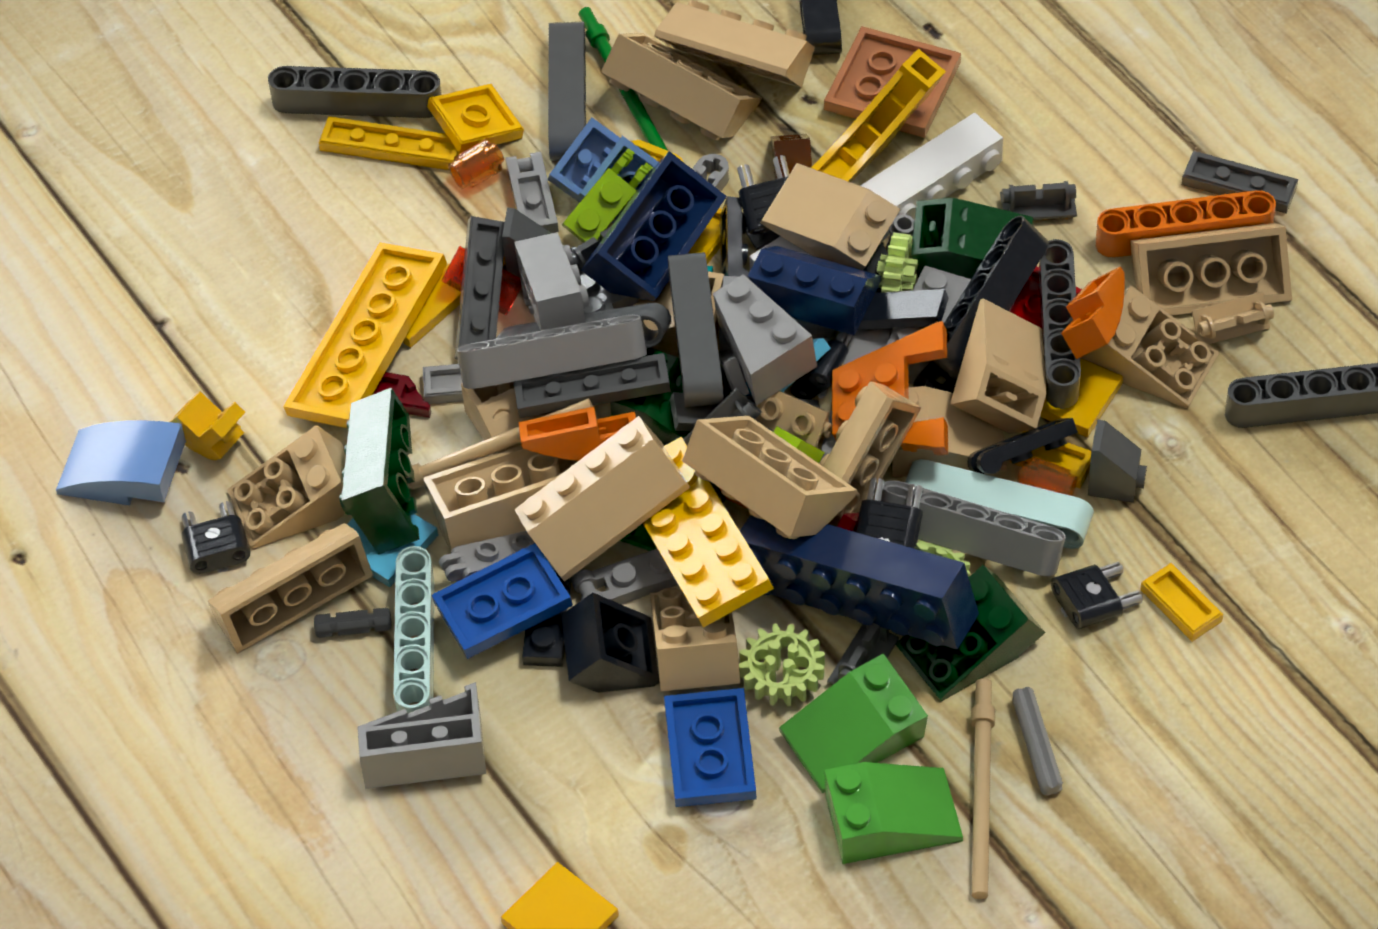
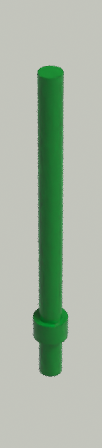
M584 7L579 11L578 15L581 21H584L587 30L585 35L590 45L598 50L605 63L612 49L609 43L610 36L605 26L598 23L591 8ZM631 88L629 91L619 89L647 143L668 151L637 92Z

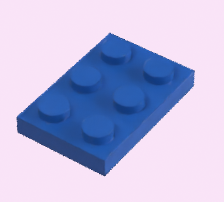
M535 543L431 595L435 606L467 659L573 606L567 590Z
M744 688L664 696L675 807L756 800V784Z

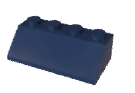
M669 151L648 174L581 271L609 293L655 301L669 281L668 256L688 254L727 196Z

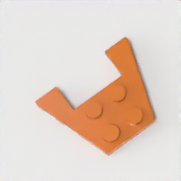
M943 321L929 325L832 370V435L835 440L839 427L844 421L849 420L856 407L855 399L863 387L868 386L870 381L883 384L909 400L908 365L947 358V329ZM945 418L913 422L900 445L903 451L917 452L918 449L932 450L934 455H948V424Z

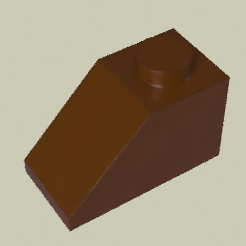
M807 134L771 136L773 159L776 156L778 157L782 177H785L780 155L786 158L789 174L797 163L809 168L812 167L810 137ZM774 166L775 179H778V178H777V174H776V170H775V166Z

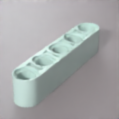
M919 459L912 462L905 481L908 484H915V486L918 484L928 490L1058 528L1066 535L1063 547L1069 549H1076L1083 545L1094 513L1090 503L1078 497L930 460Z
M419 546L403 549L396 558L393 694L397 712L406 709L407 713L429 706V699H432L434 695V602L431 595L435 593V581L430 554L426 549ZM413 702H419L418 704H415V705H408V704L413 703Z

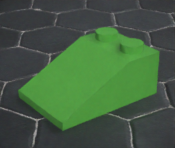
M883 653L847 673L781 725L779 731L820 791L824 793L825 769L861 762L878 763L924 737L928 715Z
M861 762L824 770L825 798L842 864L963 841V834L944 768Z

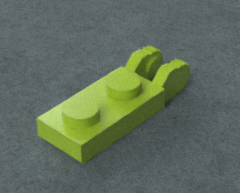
M629 148L611 169L608 168L562 224L564 228L583 243L592 237L596 240L600 238V233L609 227L636 193V188L653 168L647 162L641 165L629 184L618 176L623 168L627 167L633 160L635 153Z

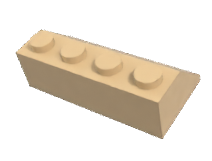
M689 0L688 5L676 2L655 31L654 37L674 49L801 88L815 49L813 45L805 41L807 37L805 34L787 29L785 34L773 31L774 25L754 19L753 24H748L740 21L741 15L723 9L720 15L708 11L710 6L694 0Z
M644 33L618 34L601 70V73L611 77L609 83L624 91H629L630 88L641 94L639 99L644 103L657 108L659 105L671 110L669 115L672 118L685 124H689L691 121L701 126L700 132L703 135L719 141L720 137H733L762 99V97Z
M1278 223L1130 240L1133 275L1137 290L1170 315L1192 313L1191 310L1258 292H1263L1265 304L1292 300L1286 226Z
M870 381L868 386L860 390L855 399L856 407L849 420L842 423L836 433L837 441L833 449L819 463L857 489L855 497L828 525L837 527L843 514L860 511L862 500L867 499L871 479L877 478V488L878 479L883 478L922 408L883 384Z
M638 416L514 510L529 536L559 576L566 581L688 490L690 486L662 442Z
M750 416L698 419L682 460L695 470L697 477L714 483L722 489L721 492L724 496L741 502L749 508L748 512L751 515L766 520L776 527V532L779 535L788 539L816 535L857 493V489Z
M522 445L424 477L423 482L442 536L450 551L457 546L526 531L514 509L578 461L542 455L523 449Z
M343 523L334 529L324 531L317 539L301 548L289 551L283 558L273 564L257 569L250 577L236 585L222 589L215 597L209 599L208 603L215 620L238 654L373 576L360 536L356 530Z

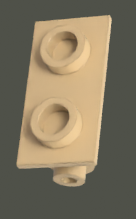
M1263 292L1191 310L1196 335L1208 344L1269 329V319L1274 318L1273 307L1271 304L1265 305Z
M778 391L757 405L762 411L755 418L757 422L772 430H775L776 426L814 447H817L819 439L822 437L829 438L832 434L833 424L829 423V412L784 392Z

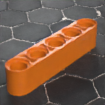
M1255 190L1108 209L1100 213L1097 218L1096 249L1106 257L1131 256L1130 240L1274 223L1276 201L1268 192Z

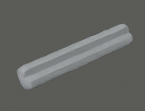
M1030 687L1018 688L1013 691L1012 701L1041 793L1047 796L1057 794L1062 791L1063 782L1034 690Z

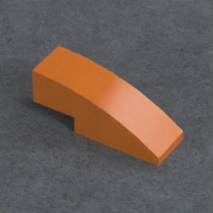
M1121 266L1090 281L1066 306L1073 321L1061 334L1076 359L1107 345L1117 330L1123 310L1125 277Z
M593 406L518 422L522 448L546 456L579 461L617 433L622 427L633 421L636 415L634 411L597 419Z

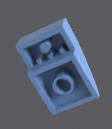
M591 117L551 171L548 181L578 202H581L608 168L611 169L628 148L635 153L633 160L618 174L628 184L641 165L647 162L654 168L658 161L623 135L621 138ZM619 215L614 219V221L612 222L613 224L617 220Z
M126 420L106 422L79 429L56 488L57 494L129 506L132 498L164 502L186 443L182 424L164 421Z

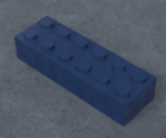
M750 515L740 530L774 588L763 595H773L787 599L796 605L804 604L821 609L830 615L838 614L855 619L864 625L869 626L875 623L882 628L891 630L895 634L901 636L909 635L926 640L935 646L943 645L953 649L959 648L979 615L965 563L828 524L816 535L788 539L779 535L776 532V527L766 520Z

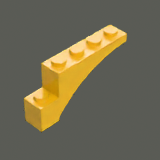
M918 49L901 65L871 103L811 168L852 182L892 142L909 116L929 97L946 71Z

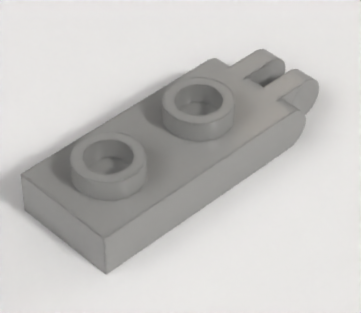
M527 531L465 544L453 548L451 554L442 556L439 560V565L445 571L444 573L449 581H458L535 542Z

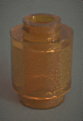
M483 140L456 155L454 161L448 164V168L453 180L461 189L468 186L473 188L502 171L501 163L504 162V156L495 143L490 144L488 141Z
M1034 457L1031 463L1026 461L1023 463L1017 479L1018 483L1073 496L1078 477L1070 474L1069 469Z

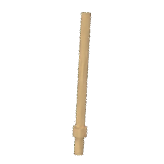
M588 398L546 416L593 407ZM519 426L421 466L419 463L412 465L415 482L408 484V486L414 490L424 486V477L478 460L520 443Z
M986 678L976 681L975 706L971 708V726L975 728L972 897L975 899H986L988 897L991 729L995 726V708L991 706L992 681Z

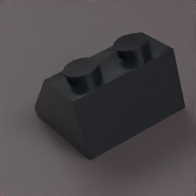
M593 592L561 615L568 680L597 693L654 687L660 683L650 616Z

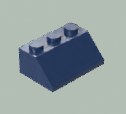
M779 246L761 249L747 276L751 282L792 318L853 336L881 282V275Z

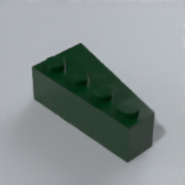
M389 388L351 403L350 417L347 420L348 438L347 444L344 446L346 458L345 468L342 469L343 489L339 495L345 514L353 517L377 554L420 539L419 528L411 522V515L417 513V502L414 497H411L408 484L415 482L414 470L408 457L409 454H412L409 414L393 389Z

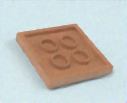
M861 26L824 99V110L857 119L894 76L901 65L920 49L943 68L946 73L929 97L909 116L899 131L925 138L961 63V53Z

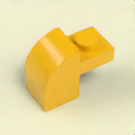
M199 391L169 422L182 424L186 447L207 459L219 460L244 434L237 421L245 414V411L234 402L222 412Z

